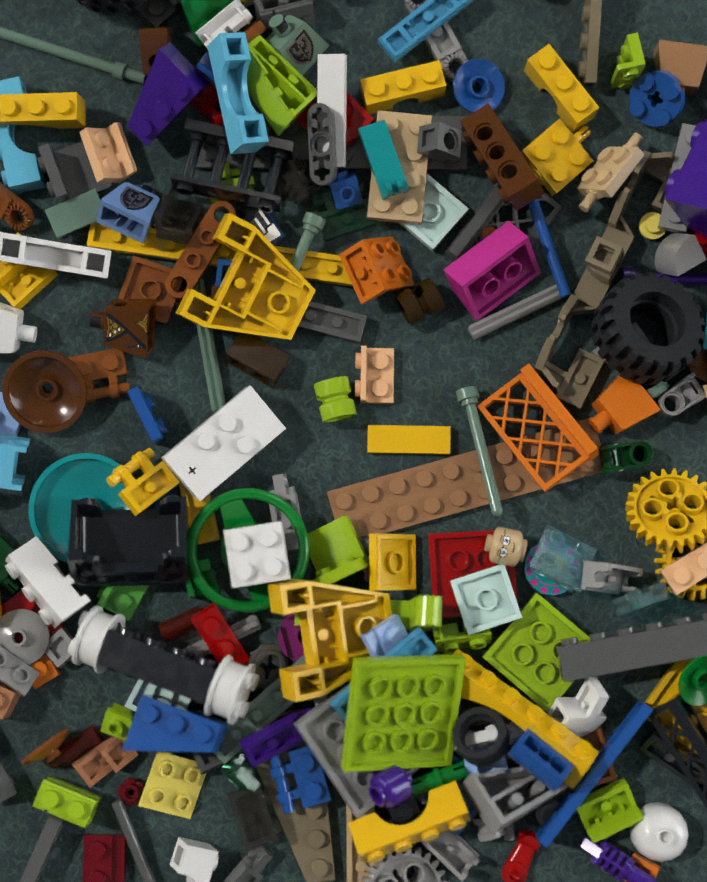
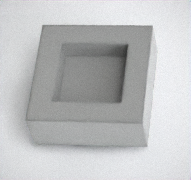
M65 628L59 629L50 637L49 645L45 652L57 668H62L72 659V655L68 654V647L73 637Z

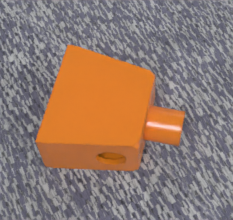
M618 375L592 403L593 408L598 414L588 422L590 427L598 434L607 427L614 434H618L649 418L661 409L641 384L634 383L633 378L626 380Z

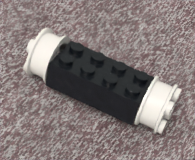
M99 605L94 606L89 612L84 611L81 614L78 622V632L68 647V654L72 655L73 664L81 665L84 663L94 667V671L98 674L103 673L109 667L205 704V715L211 716L214 713L227 718V723L233 725L239 717H245L250 704L247 702L250 691L255 690L260 675L255 673V664L250 663L248 666L233 661V656L227 655L221 663L202 657L196 660L194 659L195 653L176 647H172V650L168 649L169 643L156 638L146 637L144 640L143 633L125 628L124 615H110L105 613Z

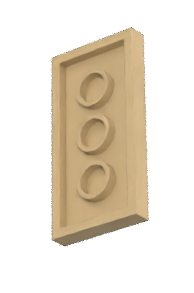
M378 110L376 122L382 120L386 122L409 187V192H402L382 200L373 172L371 171L367 220L421 225L428 157L417 153L419 126L431 124L432 115Z

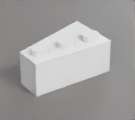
M37 536L13 551L5 559L7 565H5L7 572L14 580L16 578L20 580L24 586L22 592L30 602H36L41 609L38 613L47 625L52 624L56 628L91 601L86 594L81 597L72 586L74 580L70 575L65 577L57 566L58 561Z

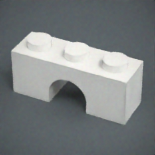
M178 837L170 866L178 874L186 875V882H209L212 872L218 865V851L209 843Z

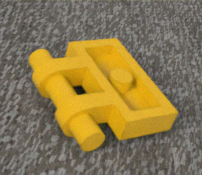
M147 448L143 452L138 451L131 457V461L124 466H117L113 469V474L106 478L107 483L111 487H114L119 482L123 483L126 487L118 495L135 517L180 483L163 461L156 466L151 463L150 460L155 457V453L151 448ZM137 469L142 470L144 475L135 480L131 474Z

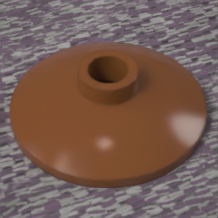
M66 727L25 757L20 762L21 765L36 763L43 759L47 764L61 754L58 748L64 742L70 729Z

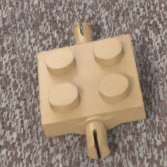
M633 133L626 145L622 147H607L600 152L598 161L583 174L582 181L576 188L582 195L586 196L578 205L582 211L588 213L596 200L603 197L612 198L645 155L638 147L643 141L641 135Z

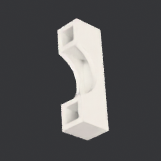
M0 232V261L108 278L112 251Z

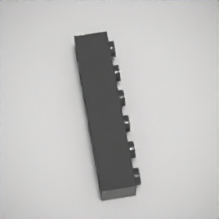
M702 613L703 619L693 621L691 616L675 618L674 624L663 626L662 621L645 624L646 629L635 631L634 626L617 629V635L607 636L606 632L589 634L590 640L579 641L578 637L562 639V645L555 646L561 678L566 682L707 655V613Z

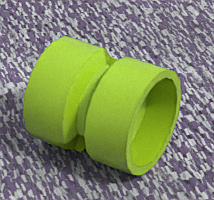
M348 376L330 378L314 384L317 400L323 403L319 407L322 423L335 422L357 415L354 400L348 398V394L351 392Z

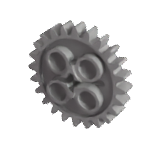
M414 846L412 850L410 848L401 853L394 851L392 854H386L385 858L375 863L374 867L365 866V869L370 873L368 877H360V880L363 882H385L386 880H389V882H448L440 879L445 874V870L436 869L439 860H430L431 853L427 851L422 853V848ZM410 866H413L414 874L407 880L406 871ZM394 869H396V877H397V879H396V878L394 877V875H393V870H394Z

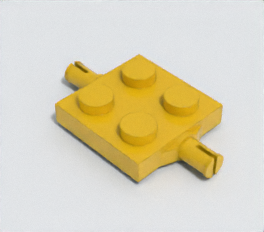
M558 119L521 151L540 184L544 185L552 196L557 194L593 162L581 144L584 139L591 135L590 130L585 132L588 129L587 126H582L580 130L573 134L562 120Z

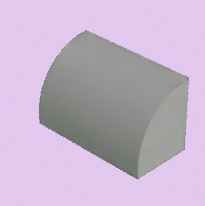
M672 233L659 244L655 254V267L658 273L679 276L707 259L695 235Z

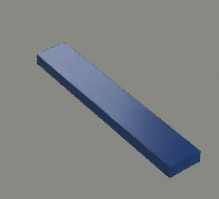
M639 701L634 705L600 749L591 766L574 789L570 788L536 832L535 837L546 848L549 846L653 711L647 704Z

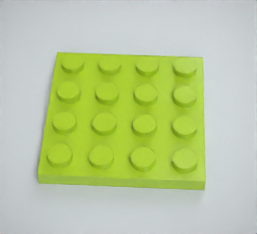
M461 654L353 657L341 759L342 770L344 772L385 770L395 765L401 769L452 765L454 750L452 730L458 719L466 658Z

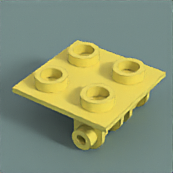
M157 751L138 806L191 819L206 773L200 774L195 760L173 755L169 751Z

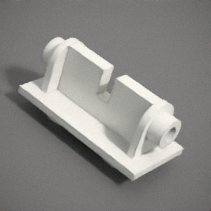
M234 0L195 33L208 49L207 46L219 33H236L246 24L249 25L253 17L240 0Z

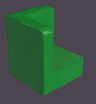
M208 558L198 561L205 579L215 590L219 591L212 559ZM189 572V578L185 582L189 598L203 596L204 594L196 586Z

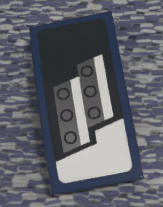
M247 205L235 211L237 217L254 225L273 246L285 241V235L270 213L262 212L256 207Z

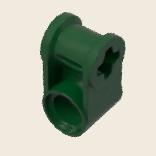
M645 441L599 446L598 450L602 464L600 475L625 471V469L649 464L654 456L651 445ZM635 447L638 448L641 453L639 461H636L633 457V450Z

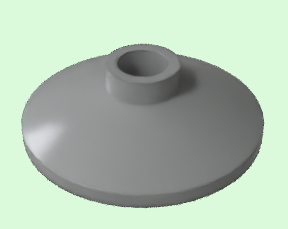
M16 609L0 618V646L28 665L36 662L44 655L49 645L50 633L47 624L39 614L28 609ZM17 632L23 635L21 643H17L14 639Z

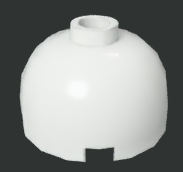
M654 802L644 805L640 809L644 819L629 828L633 845L639 853L650 860L659 862L673 860L687 846L689 834L684 818L680 812L669 804Z

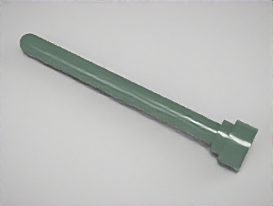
M306 212L302 220L304 232L290 263L298 272L314 235L322 231L326 223L324 218L310 212Z
M477 386L464 387L456 391L458 403L462 404V408H466L491 512L494 516H500L503 509L476 407L480 399Z

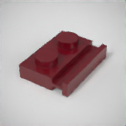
M86 833L84 835L83 882H125L127 841L124 834Z

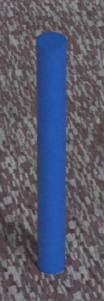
M535 199L528 206L560 297L565 298L571 295V291L539 201Z

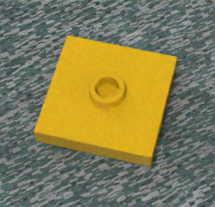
M369 534V591L416 590V534Z

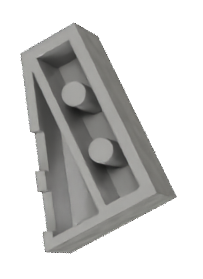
M522 766L506 770L505 768L496 769L493 772L481 774L479 772L471 773L461 784L492 835L558 797L569 787L563 782L553 792Z

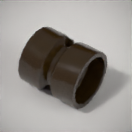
M429 277L416 283L414 290L407 288L394 295L397 305L409 326L423 321L425 314L432 316L445 309L443 299L434 282Z

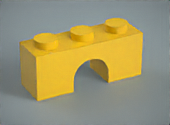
M550 44L527 59L524 72L539 91L545 89L551 94L557 104L558 110L556 113L572 133L595 117L599 106Z
M440 60L360 79V92L364 108L370 115L377 113L378 110H391L394 104L405 99L417 98L418 103L445 97L446 82Z

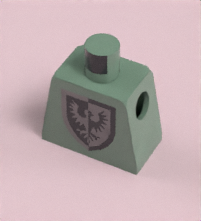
M277 14L269 21V26L273 31L265 40L302 76L318 59V54H322L329 47L307 23L292 15H287L284 18L282 14Z

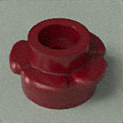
M127 778L123 784L119 785L117 794L123 800L124 805H138L145 786L135 778ZM129 790H133L134 794L130 795Z

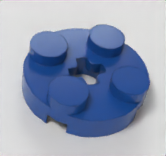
M655 70L641 75L634 82L630 90V113L643 124L652 127L664 126L680 115L685 104V93L678 83L680 82L678 78L665 70ZM656 91L660 93L659 97L663 99V102L657 105L651 99V95H654Z

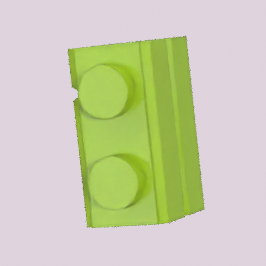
M49 775L43 779L33 807L43 811L47 809V812L86 828L91 824L102 796Z

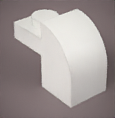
M588 677L585 679L576 697H557L548 715L564 724L578 737H582L596 730L607 718L602 709L609 696L597 677Z

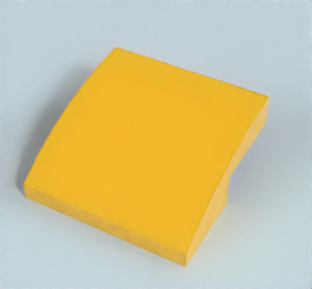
M0 261V293L13 307L22 309L58 274L54 269Z

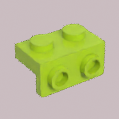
M624 778L588 794L576 809L592 843L607 839L609 836L625 828L632 827L644 819Z

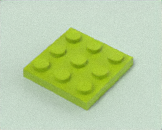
M535 593L520 610L522 618L511 621L482 657L548 713L556 698L562 697L575 681L564 682L562 680L555 646L562 645V639L578 637L579 641L590 640V637L543 597Z

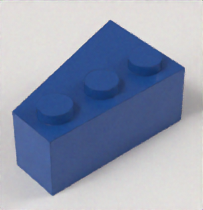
M152 694L142 695L122 750L216 752L221 749L229 724L223 720L207 716L204 713Z

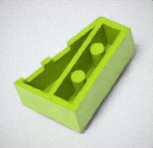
M258 35L248 43L251 61L247 72V89L251 98L279 136L315 100L317 89L262 36Z

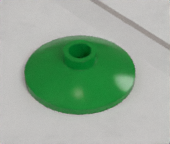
M707 655L693 659L684 668L679 678L678 690L680 696L688 704L694 706L707 704Z

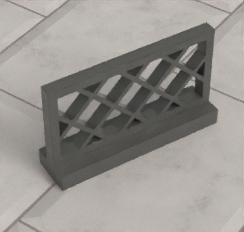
M497 183L443 254L451 260H457L475 246L473 243L477 238L478 243L483 240L482 231L485 227H495L497 230L500 226L504 225L506 222L499 221L498 213L502 206H512L513 221L510 222L518 229L519 224L533 223L534 234L529 238L531 246L538 240L539 235L533 218L518 220L517 211L511 202L508 204L504 203L497 191L501 188L499 183ZM545 193L537 199L539 202H545L552 208L548 216L544 217L548 226L562 206ZM494 217L495 223H489Z

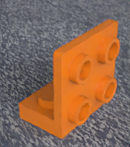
M392 236L362 239L339 254L361 304L368 303L387 291L410 288L414 285L411 270L405 264L400 253V246Z

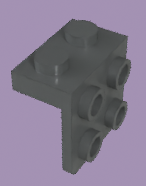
M83 141L54 151L49 143L38 147L41 154L40 157H37L39 166L43 173H48L50 179L46 183L51 197H56L60 203L92 189H96L98 193L112 188L113 183H97Z

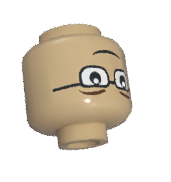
M497 527L493 535L487 534L484 551L489 552L491 562L514 567L518 561L523 562L527 540L523 539L521 531Z

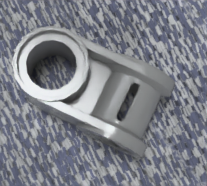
M694 371L676 382L673 387L655 399V403L661 409L656 413L659 417L671 418L706 398L705 391L696 380V373ZM665 398L673 401L674 410L672 412L665 408Z

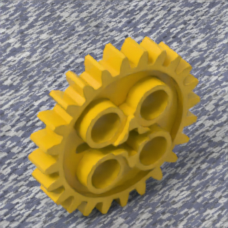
M663 468L661 469V476H657L651 471L650 480L642 476L640 478V485L633 484L632 492H628V502H626L625 511H627L626 521H630V531L637 530V539L646 537V546L652 542L656 543V551H659L662 545L666 546L668 553H671L673 547H677L678 551L683 553L684 545L694 550L695 541L701 545L704 544L705 536L707 537V482L698 484V475L693 476L691 479L687 478V470L682 475H677L676 468H673L672 473L667 475ZM664 492H670L672 494L666 495L664 494ZM687 506H694L696 509H690ZM653 511V512H656L657 514L651 515V514H648L647 512ZM674 525H675V526H679V527H681V528H680V529H674V528H672L671 526H674Z

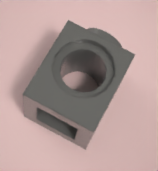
M442 122L419 126L417 153L439 162L460 158L462 131Z

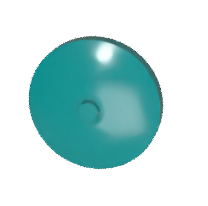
M74 454L54 462L36 481L28 506L30 526L35 537H38L55 558L68 563L72 500L93 498L102 505L103 511L130 510L118 495L126 488L123 483L119 482L114 487H111L106 481V478L113 474V469L120 465L116 461L99 454Z

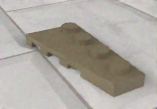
M584 0L581 20L584 22V33H581L580 50H583V61H580L578 66V78H582V85H594L597 83L602 0Z

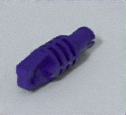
M585 837L580 845L582 849L592 855L590 859L592 863L620 882L625 880L628 882L657 881L656 878L635 866L636 862H634L633 858L605 840H601L600 844L598 842L592 843L589 837Z

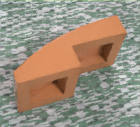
M113 736L82 755L72 765L91 788L112 770L117 773L137 757L138 753L136 751L122 750L125 741Z

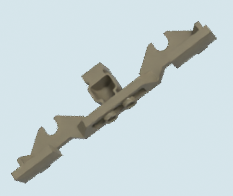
M645 150L643 151L645 155L631 172V179L627 187L621 191L602 238L596 237L585 259L587 268L573 295L571 294L559 313L557 325L550 337H547L536 362L535 371L545 378L552 391L556 393V397L560 401L581 410L605 359H601L580 348L569 371L566 372L550 363L551 357L571 318L574 315L594 313L602 299L607 295L634 241V235L625 222L623 215L640 179L645 173L662 183L652 203V208L660 212L662 211L666 183L674 160V153L672 152L650 153Z

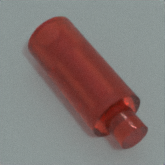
M197 605L159 623L158 628L164 641L168 642L196 629L191 621V616L206 607L201 609Z
M90 725L58 748L61 754L49 762L51 768L55 769L59 765L66 767L104 741L96 726Z

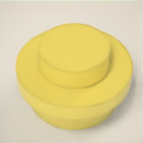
M647 213L639 221V231L646 239L655 240L665 233L666 230L657 229L660 220L659 213Z

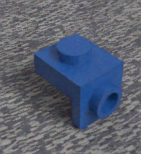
M347 169L337 170L335 181L328 185L336 208L343 209L362 203L361 192L354 172Z

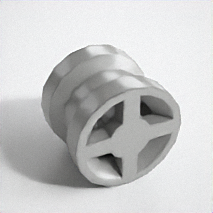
M479 814L472 819L474 825L478 827L479 832L477 836L480 842L499 838L506 833L505 828L492 835Z

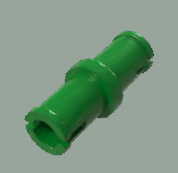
M463 760L442 769L435 767L432 769L433 772L413 778L411 783L414 797H417L455 780L458 782L466 779L468 774Z

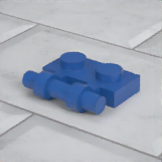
M308 745L288 751L290 763L282 764L280 754L270 759L272 767L269 769L271 778H275L279 792L276 796L278 803L282 804L284 814L295 811L293 799L299 797L301 798L303 808L331 801L324 770ZM294 772L297 788L289 789L285 775Z

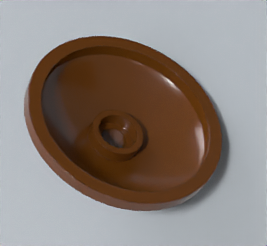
M39 350L21 356L9 367L3 380L2 394L8 412L19 424L35 432L53 433L69 427L79 418L87 401V385L82 372L69 358L54 351ZM46 383L51 384L53 391H47L44 385Z

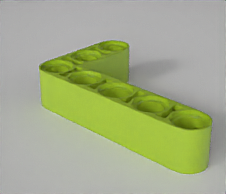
M425 595L416 596L409 601L390 600L392 615L399 616L406 631H413L419 627L425 632L441 627L442 597ZM296 612L294 626L300 627L299 613Z

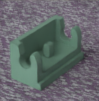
M92 189L45 210L58 239L96 222L101 201L100 194L96 189Z

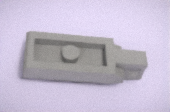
M286 474L273 475L274 490L269 492L287 501L301 517L295 487H289ZM269 504L272 523L279 521L283 523L287 551L298 549L296 532L291 522L279 509Z

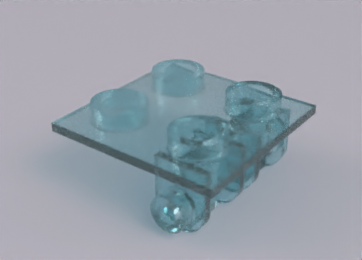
M546 525L535 554L530 559L527 568L531 569L533 574L537 573L543 577L547 576V581L553 579V584L555 585L559 582V585L569 589L571 593L573 591L581 593L584 561H593L597 549Z

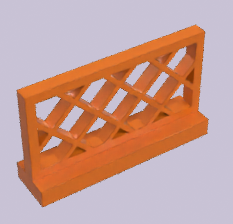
M528 363L520 369V374L477 405V407L545 493L585 462L597 457L599 450ZM522 383L527 390L526 399H510L511 389ZM530 394L535 399V401H529ZM494 402L505 403L503 417L491 416L486 408ZM509 403L525 405L523 419L507 417ZM529 406H538L543 409L542 421L527 420ZM547 415L552 420V422H546ZM496 421L502 422V428L498 425ZM507 422L522 424L520 438L508 437L506 435ZM526 424L542 426L540 440L524 439ZM545 427L558 428L561 432L560 442L544 441ZM564 437L569 441V443H563ZM513 442L519 443V448H518V449H517V447L514 445ZM523 443L539 445L537 459L525 458L522 455ZM543 446L559 447L557 462L541 460ZM563 448L575 449L581 456L573 463L561 462ZM529 463L536 464V469L534 470ZM540 465L556 466L555 476L544 483L539 476ZM560 467H566L559 473Z

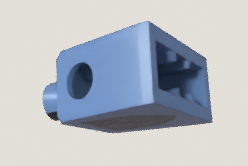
M124 182L101 199L96 222L144 244L154 222L160 198L154 195V190L149 185H142L139 188L131 183Z

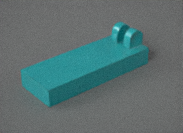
M385 120L358 128L382 200L402 192H409V187Z

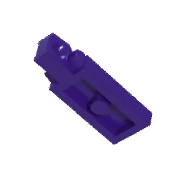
M312 708L292 713L240 740V745L251 766L255 767L303 742V738L294 726V723L312 710Z

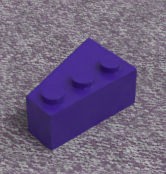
M170 42L159 48L127 125L146 146L156 140L209 84Z

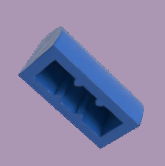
M527 728L507 754L553 792L559 788L574 767L571 762L529 728Z

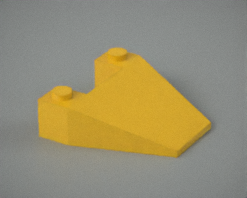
M231 213L224 214L212 239L236 251V254L215 297L211 299L193 289H187L175 314L202 327L291 340L316 290L254 225Z
M299 579L268 583L271 612L281 615L299 613L305 656L304 664L279 669L283 698L299 702L321 697L351 679L353 657H371L360 635L366 634L371 628L392 615L389 594Z

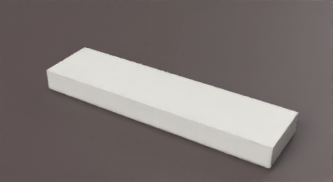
M318 54L317 103L329 106L334 112L337 168H346L347 55ZM322 109L317 115V120L320 122V130L317 129V132L328 133L329 128L324 129L322 126L323 119L327 118V114L322 112ZM320 137L317 139V151L319 153L326 152L329 148V140L326 137ZM317 157V161H322V168H325L324 160L330 161V157Z

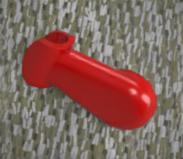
M522 829L519 832L516 840L518 843L502 867L501 874L504 882L526 881L534 852L539 850L540 842L536 839L535 832L527 829Z

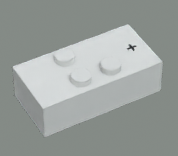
M250 385L245 387L175 445L161 459L197 501H201L286 428Z

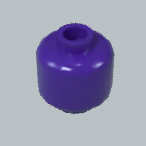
M396 765L380 770L371 777L370 797L380 807L395 808L411 796L412 777L406 769H401Z

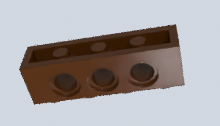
M489 103L460 121L465 129L462 133L463 138L469 148L473 145L476 147L477 150L473 153L480 165L486 164L489 169L485 172L492 184L499 183L501 188L497 191L505 204L511 202L517 211L545 194L537 176Z

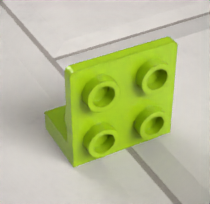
M344 515L308 533L310 544L309 556L316 569V573H314L316 579L312 580V582L332 585L369 567V559L348 515Z

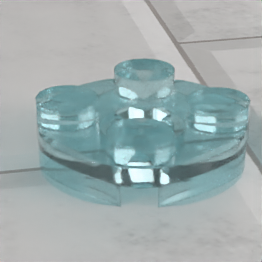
M661 582L644 590L639 589L627 593L622 597L612 600L616 615L620 616L646 608L655 603L663 602L670 599L671 596L665 582Z

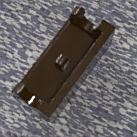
M239 332L226 353V363L273 389L286 368V363L289 359L288 354L252 334Z

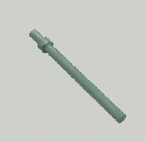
M0 27L1 39L110 73L112 77L120 80L126 78L141 84L146 82L147 75L128 68L127 64L118 61L115 63L105 61Z

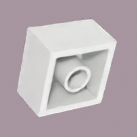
M281 521L223 530L232 588L291 579L284 528Z

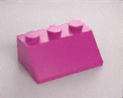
M510 221L506 222L443 269L452 290L476 321L480 320L541 274L529 237Z

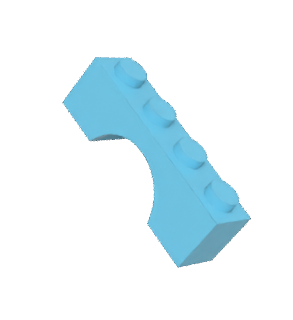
M219 33L207 47L230 154L254 153L267 144L269 139L264 116L254 110L248 95L247 72L251 56L246 33Z
M19 76L0 80V94H27L25 84ZM0 125V161H3L5 169L1 171L4 186L9 187L14 194L45 188L44 174L39 166L36 154L24 152L17 148L15 144L14 132L16 125Z

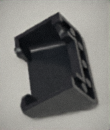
M169 495L160 501L159 509H145L136 517L131 510L103 511L102 505L93 498L72 500L68 564L75 584L83 587L169 585L186 582L189 578L187 497Z

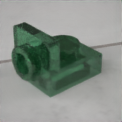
M241 750L226 762L220 770L238 789L254 793L261 784L253 777L257 769L256 766H251L247 756Z

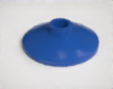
M469 60L462 64L455 73L453 79L454 96L459 105L470 113H474L488 103L494 110L504 96V78L497 66L488 60ZM473 83H475V84L478 85V87H479L478 93H475V92L473 91V89H472V84H473Z

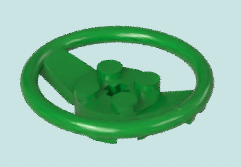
M256 488L234 489L208 502L192 522L188 532L189 572L199 590L215 604L236 612L263 611L270 608L268 583L246 586L254 601H240L219 593L205 579L197 558L198 538L205 522L217 509L221 508L225 530L260 525L255 523L243 499L259 500L276 507L291 522L298 540V560L291 579L302 580L305 575L310 555L309 537L301 517L283 498L269 491ZM223 536L220 548L221 557L226 568L229 570L225 538Z

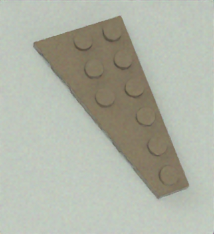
M308 708L285 710L269 725L292 713L301 712ZM304 739L303 742L280 753L282 764L291 762L288 751L307 746ZM270 759L257 765V771L306 882L335 880L328 801L303 808L301 798L299 797L293 799L295 811L284 814L282 804L278 803L276 794L279 792L275 778H271L269 770L272 768ZM294 772L285 774L289 789L297 788Z

